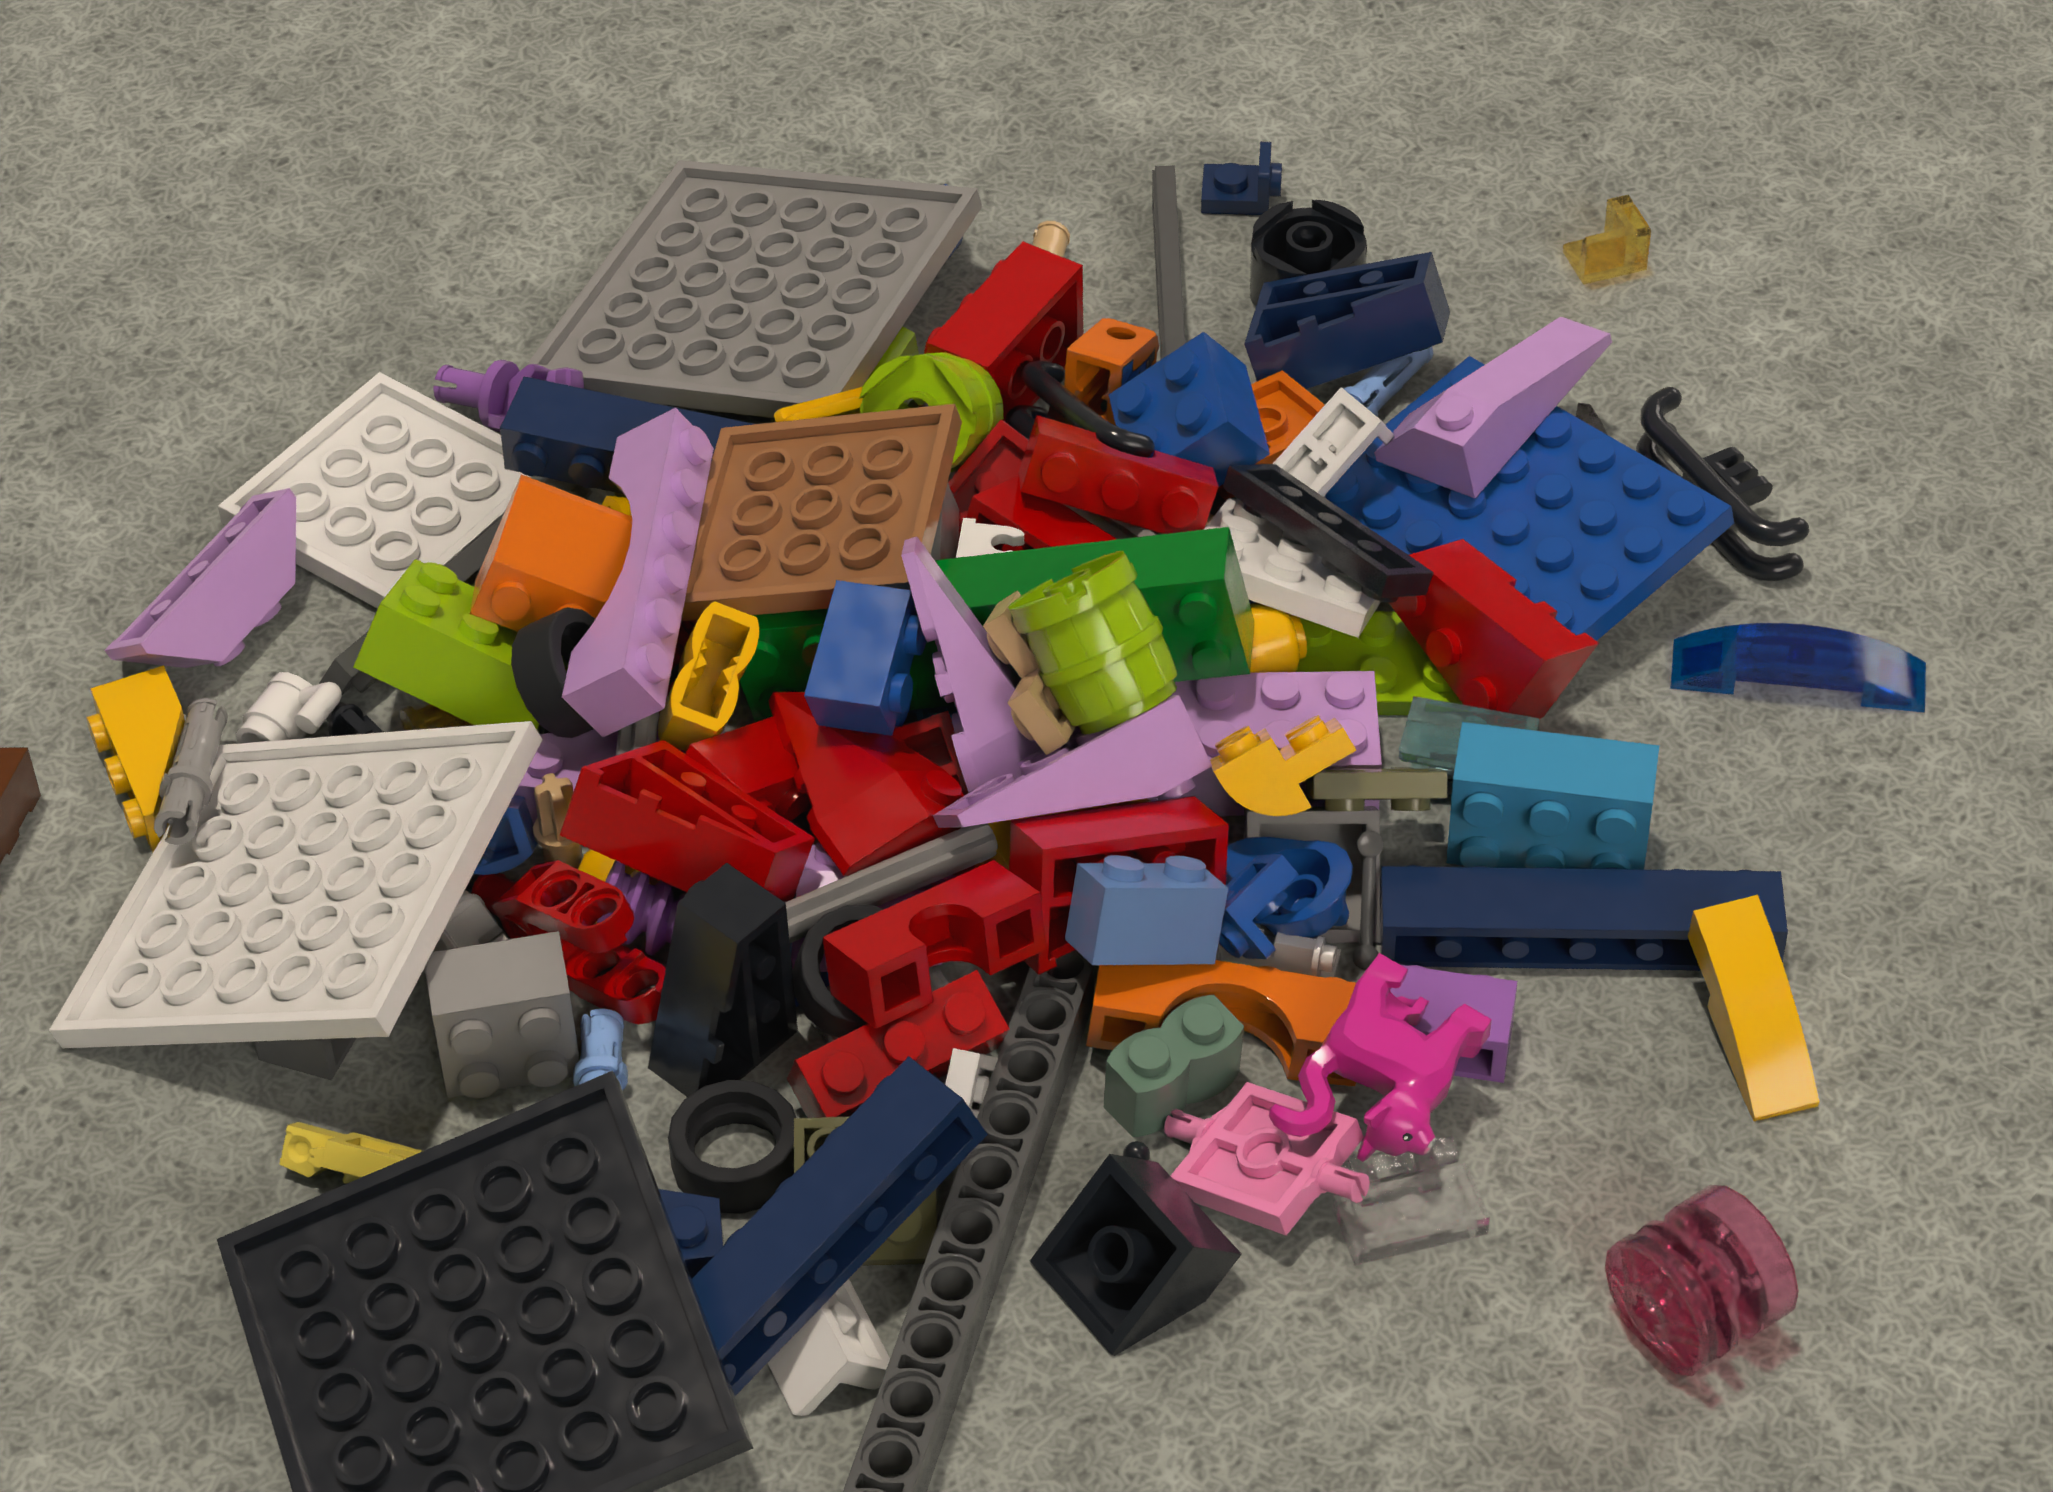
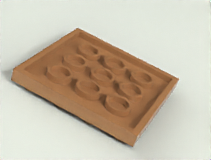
M947 404L721 428L710 465L681 622L698 620L703 611L714 601L749 615L829 608L836 580L911 590L901 556L904 540L918 537L931 555L962 425L956 405Z

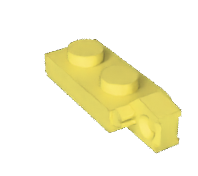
M296 1122L287 1125L279 1165L308 1178L316 1176L327 1169L344 1173L343 1182L347 1184L420 1153L422 1150L355 1132L342 1134Z

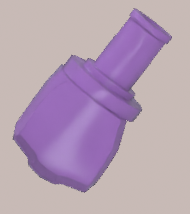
M497 360L490 365L485 374L454 368L451 365H443L438 370L435 380L454 383L457 385V388L434 385L433 391L434 397L438 402H448L477 408L483 426L500 432V426L524 376L583 389L584 380L582 371L574 368L562 367L550 370L538 364H529L520 371L518 366L511 361Z

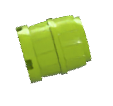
M947 352L898 356L874 371L863 385L859 399L863 398L860 413L918 408V405L926 403L928 406L955 404L962 420V425L950 472L957 471L1001 419L1003 420V401L1000 390L992 376L975 362Z
M1124 551L1110 553L1072 568L1073 574L1055 583L1050 579L1023 594L1008 606L1018 633L1026 634L1031 651L1041 671L1039 675L1045 684L1044 686L1049 687L1064 716L1072 726L1078 725L1082 734L1100 732L1130 720L1166 700L1177 689L1173 680L1177 676V670L1162 634L1163 626L1158 616L1152 614L1143 594L1134 582L1138 574Z

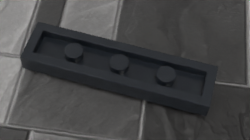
M1229 465L1223 489L1244 503V509L1248 513L1271 521L1283 530L1282 536L1285 539L1308 547L1322 557L1321 563L1325 567L1335 572L1346 574L1361 584V591L1368 597L1392 603L1396 602L1398 597L1427 595L1434 572L1278 465Z

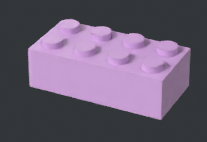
M1374 671L1265 672L1175 682L1177 689L1172 695H1180L1209 760L1219 755L1215 747L1216 743L1245 726H1249L1253 734L1266 728L1278 750L1290 744L1285 736L1288 731L1306 720L1319 715L1324 723L1336 718L1356 748L1355 752L1325 769H1332L1333 767L1382 769ZM1212 767L1192 777L1195 787L1182 796L1177 797L1195 796L1218 816L1244 815V807L1224 790ZM1305 780L1299 783V786L1302 789L1304 795L1306 796ZM1157 797L1148 798L1150 801H1159ZM1308 800L1311 807H1325V800ZM1365 800V806H1375L1379 810L1380 800Z

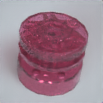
M1709 1185L1673 1207L1665 1215L1664 1221L1652 1220L1635 1234H1629L1616 1242L1607 1251L1605 1272L1609 1291L1621 1318L1634 1335L1667 1369L1675 1374L1693 1376L1707 1367L1716 1358L1720 1359L1738 1346L1739 1338H1753L1796 1308L1799 1290L1795 1269L1783 1241L1767 1218L1745 1196L1728 1186Z

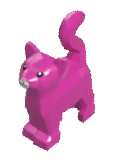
M1379 953L1357 981L1347 1009L1332 1026L1322 1046L1304 1061L1298 1077L1302 1092L1308 1102L1306 1109L1299 1112L1274 1104L1270 1108L1269 1118L1275 1127L1288 1135L1302 1137L1320 1132L1332 1120L1336 1101L1327 1076L1335 1072L1344 1078L1376 1090L1384 1096L1364 1115V1123L1367 1124V1130L1359 1147L1357 1159L1364 1162L1376 1150L1392 1156L1408 1152L1424 1156L1430 1152L1436 1139L1430 1125V1114L1447 1097L1459 1058H1474L1482 1049L1483 1044L1490 1036L1492 1019L1467 1004H1463L1436 1030L1425 1035L1413 1026H1417L1420 1023L1429 1001L1421 996L1415 1000L1403 996L1395 997L1390 989L1401 987L1407 976L1408 969Z

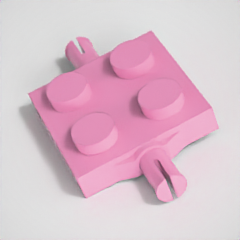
M1249 1082L1245 1083L1228 1106L1214 1114L1211 1118L1204 1120L1175 1109L1171 1111L1173 1117L1168 1115L1164 1124V1131L1167 1137H1173L1191 1144L1188 1155L1170 1176L1195 1203L1287 1236L1321 1193L1330 1192L1350 1199L1352 1202L1359 1203L1363 1200L1361 1195L1366 1197L1370 1185L1367 1174L1357 1173L1341 1167L1364 1138L1356 1118L1333 1111L1331 1122L1320 1132L1302 1137L1288 1135L1273 1125L1269 1118L1270 1108L1277 1104L1301 1112L1306 1109L1308 1102Z

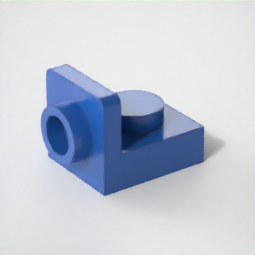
M1282 854L1257 855L1226 885L1229 889L1219 944L1235 958L1243 956L1246 959L1266 960L1276 950L1252 920L1254 918L1257 921L1263 920L1275 912L1288 896L1284 889L1299 875Z

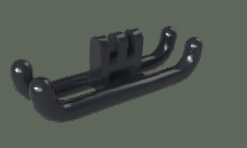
M1039 360L1030 361L1022 368L1020 376L1024 384L1050 406L1047 411L1042 407L1017 405L1007 413L1006 423L1028 440L1038 415L1095 432L1100 442L1121 452L1146 458L1153 454L1155 445L1149 436L1127 431L1109 423L1064 387L1062 383L1065 379V371L1061 365Z
M1665 387L1647 398L1641 408V426L1645 432L1637 443L1636 452L1732 506L1733 526L1753 542L1765 546L1782 547L1798 543L1807 537L1809 525L1806 520L1797 517L1786 521L1772 522L1761 518L1749 507L1766 499L1772 492L1773 485L1764 476H1758V470L1750 461H1744V455L1736 447L1732 446L1702 458L1677 432L1676 427L1666 421L1665 414L1679 407L1682 401V396L1678 389ZM1660 450L1683 472V476L1661 455ZM1731 528L1727 529L1712 542L1735 568L1746 576L1758 580L1780 581L1792 578L1801 573L1804 567L1802 557L1796 553H1786L1777 557H1765L1757 554Z

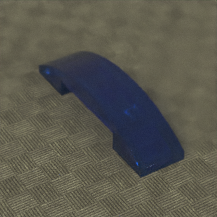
M1752 623L1698 631L1675 638L1673 642L1670 689L1734 694L1735 681L1860 692L1861 707L1925 712L1926 662L1896 646L1868 636L1805 624Z

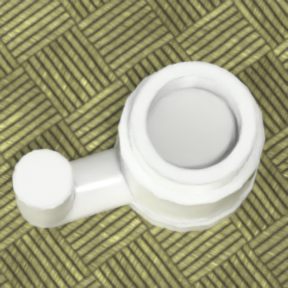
M279 672L269 681L266 689L244 715L243 725L236 733L238 743L303 739L307 733L314 734L340 702L342 691L333 682L312 686L297 675Z

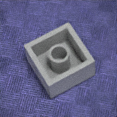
M559 931L432 952L425 965L447 1098L466 1096L480 1099L488 1097L500 1089L529 1084L538 1087H550L561 1083L565 1078L573 1077L574 1067L580 1061Z

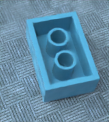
M1462 722L1453 776L1446 863L1463 865L1464 867L1483 866L1488 868L1550 867L1561 869L1618 868L1644 870L1660 745Z

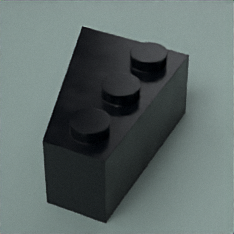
M725 863L706 880L698 881L691 886L684 898L678 902L649 1057L648 1069L686 1097L710 1084L726 1080H741L798 1032L786 903L728 863Z

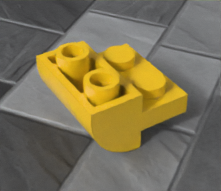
M1319 715L1306 720L1285 734L1290 744L1278 750L1266 728L1253 734L1250 727L1245 726L1215 744L1219 755L1210 760L1213 772L1230 797L1253 812L1268 816H1288L1303 812L1311 808V805L1300 788L1299 783L1356 751L1345 729L1336 718L1326 723L1321 720Z

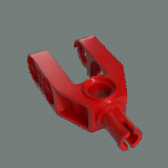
M559 860L533 866L516 882L506 878L502 873L480 875L477 878L471 894L479 895L489 912L499 917L501 925L510 939L559 931L570 991L601 1009H609L619 1013L623 1020L633 1024H646L657 1019L666 968L662 964L646 957L642 951L636 948L631 950L622 945L627 941L625 934L632 927L635 917L634 911L620 889ZM613 913L604 921L593 925L603 915ZM615 966L606 974L595 978L603 970ZM655 984H656L655 987L651 988V989H650L649 991H647L646 993H644V994H642V995H640V996L634 997L637 993H639V992H640L641 990H643L644 988H647V987H649V986H651V985H655Z

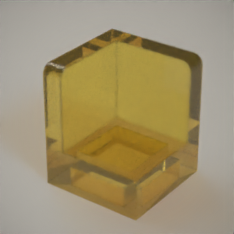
M1629 194L1607 199L1604 233L1565 243L1563 245V253L1583 285L1647 270L1651 228Z

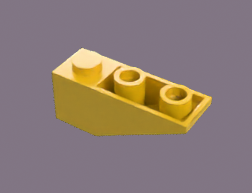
M164 665L90 688L97 714L86 717L97 752L100 753L106 750L111 752L112 757L104 759V764L115 795L126 792L129 795L130 800L121 803L132 837L135 839L145 835L152 853L163 837L162 835L159 838L154 830V821L162 803L159 794L160 783L165 773L168 774L169 769L172 768L185 724L182 706Z

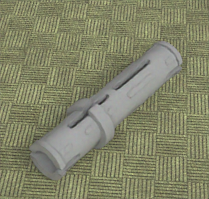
M197 699L187 708L186 720L172 768L169 769L168 774L165 773L160 783L159 794L162 803L154 821V830L160 838L165 833L167 823H169V831L165 838V842L169 844H186L194 838L200 811L203 810L204 804L208 805L212 796L213 784L210 775L222 732L228 718L227 711L223 705L217 710L215 719L213 718L215 706L217 705V701L214 699Z

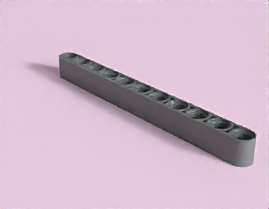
M1077 950L1055 959L1057 966L1038 975L1031 967L1029 968L1009 1024L1010 1030L1004 1038L995 1069L990 1077L989 1086L977 1116L978 1121L988 1135L959 1164L843 1492H927L1093 1006L1094 965H1091ZM936 1356V1357H939V1358L930 1359V1358H927V1357ZM910 1414L921 1415L915 1418L904 1417ZM890 1473L901 1475L894 1478L882 1477L883 1475Z

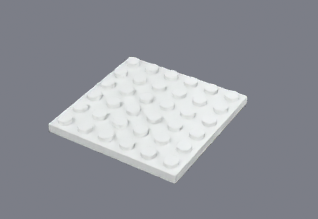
M525 721L219 745L210 775L213 784L212 796L208 805L204 804L203 810L200 811L196 835L186 844H169L165 842L169 827L167 828L53 1022L49 1032L62 1048L389 1037L543 739L533 723Z

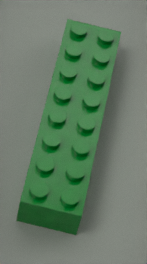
M1229 527L935 560L983 626L997 603L1017 590L1022 596L1050 579L1055 583L1073 574L1071 569L1110 553L1124 551L1138 574L1134 582L1143 594L1152 614L1158 616L1163 626L1162 634L1177 670V676L1173 679L1174 682L1250 674L1255 621ZM828 608L752 615L758 619L759 639L755 653L740 679V684L755 722L773 717L768 703L773 692H805ZM935 640L926 641L923 653L913 657L910 668V675L913 681L910 710L955 705L954 702L946 703L944 697H940L932 656L934 652H938Z

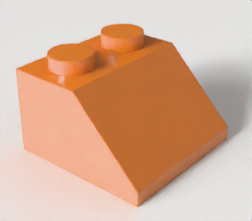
M521 474L475 580L470 614L517 632L528 624L566 607L582 609L596 619L608 600L623 569L630 546L632 516Z

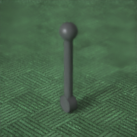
M1374 831L1364 832L1357 841L1358 850L1363 855L1360 943L1353 951L1352 958L1357 967L1365 970L1378 955V951L1373 946L1376 857L1383 850L1384 843L1381 835Z

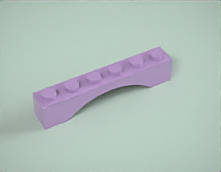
M676 407L618 436L609 479L629 500L632 515L630 546L623 569L608 600L591 627L571 651L562 698L602 737L661 711L665 707L714 450L706 434L699 427L693 426Z

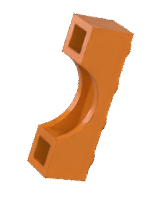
M1216 960L1215 964L1099 965L1086 1046L1113 1050L1119 1043L1135 1033L1152 1028H1161L1167 1016L1183 1003L1197 997L1215 995L1244 1025V1031L1258 1037L1273 1050L1283 1066L1287 1079L1299 1081L1298 1075L1305 1059L1322 1046L1332 1026L1347 1009L1356 983L1338 977H1318L1281 971L1270 966L1257 967ZM1335 1072L1327 1076L1329 1084L1356 1085L1355 1081L1344 1078Z

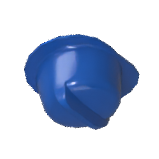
M1251 837L1228 844L1226 885L1257 855L1282 854L1299 874L1284 889L1288 894L1284 903L1265 919L1257 921L1254 918L1252 920L1254 923L1263 924L1274 935L1280 932L1286 935L1312 939L1326 933L1333 926L1347 924L1349 910L1345 901L1346 889L1351 882L1353 865L1347 851L1332 842L1318 840L1303 841L1275 837Z

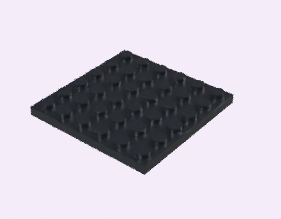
M613 1071L217 1239L292 1492H653L753 1449L751 1439L624 1093Z

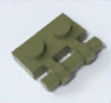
M1333 767L1332 769H1324L1306 779L1307 800H1325V811H1364L1365 800H1390L1391 810L1427 811L1431 810V799L1447 798V771L1441 768L1414 769L1412 767H1391V769H1354L1353 767Z

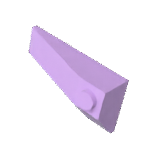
M1564 317L1557 318L1409 413L1392 432L1395 435L1387 445L1383 443L1374 452L1376 461L1476 498L1612 343L1610 333Z
M919 538L904 540L901 556L922 632L927 642L935 640L938 652H934L932 656L940 697H944L946 703L954 702L957 713L952 714L955 734L951 735L968 793L987 781L1005 774H1013L1016 779L1023 775L1018 762L1032 753L1043 752L1035 740H1028L1020 733L1013 721L1011 707L1007 703L1021 678L1010 664L1001 662L993 653L987 640L986 630Z
M1171 695L1144 713L1100 732L1082 734L1077 725L1068 742L1050 754L1045 755L1044 752L1039 751L1019 761L1018 766L1023 774L1015 779L1013 774H1005L987 781L939 811L933 817L938 828L968 827L1157 797L1158 800L1175 799L1195 787L1192 777L1211 768L1212 764L1180 695Z

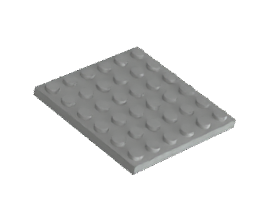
M679 160L526 366L538 364L550 370L562 367L580 370L583 373L584 389L660 405L764 418H774V413L784 407L862 387L981 210L982 204L978 188Z

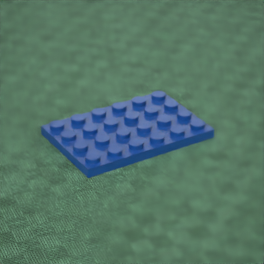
M1471 356L1467 357L1386 423V427L1393 432L1409 413L1485 364ZM1558 406L1551 411L1476 498L1376 461L1374 452L1383 444L1378 437L1375 438L1324 496V498L1408 555L1464 539L1517 580L1515 589L1532 602L1545 601L1557 610L1555 619L1575 635L1587 633L1596 641L1734 524L1732 506Z

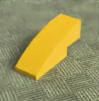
M1754 895L1694 910L1688 939L1710 992L1707 1007L1753 1121L1818 1107L1820 1101L1801 1022L1789 981L1759 896Z

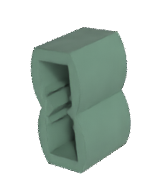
M1215 995L1201 996L1183 1003L1167 1016L1161 1028H1152L1135 1033L1113 1049L1106 1061L1103 1107L1132 1137L1149 1135L1163 1129L1167 1116L1173 1117L1171 1111L1175 1109L1183 1111L1186 1104L1210 1099L1224 1091L1236 1079L1240 1071L1244 1025Z

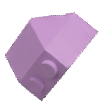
M290 488L252 496L230 522L134 622L104 650L110 659L189 668L212 663L218 667L237 657L245 647V643L242 640L254 627L268 622L280 611L281 604L279 600L295 584L296 496Z

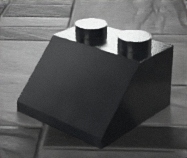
M1109 1154L1030 1259V1262L1108 1352L1116 1356L1206 1302L1242 1253L1158 1162Z

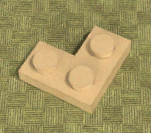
M1017 590L997 603L983 627L987 631L989 646L996 657L1005 664H1011L1021 677L1019 684L1007 702L1011 707V715L1016 727L1025 738L1031 741L1035 740L1045 755H1048L1068 742L1076 726L1071 725L1060 710L1049 687L1044 686L1045 684L1039 675L1041 671L1031 651L1026 634L1018 633L1013 623L1014 618L1008 606L1021 596Z

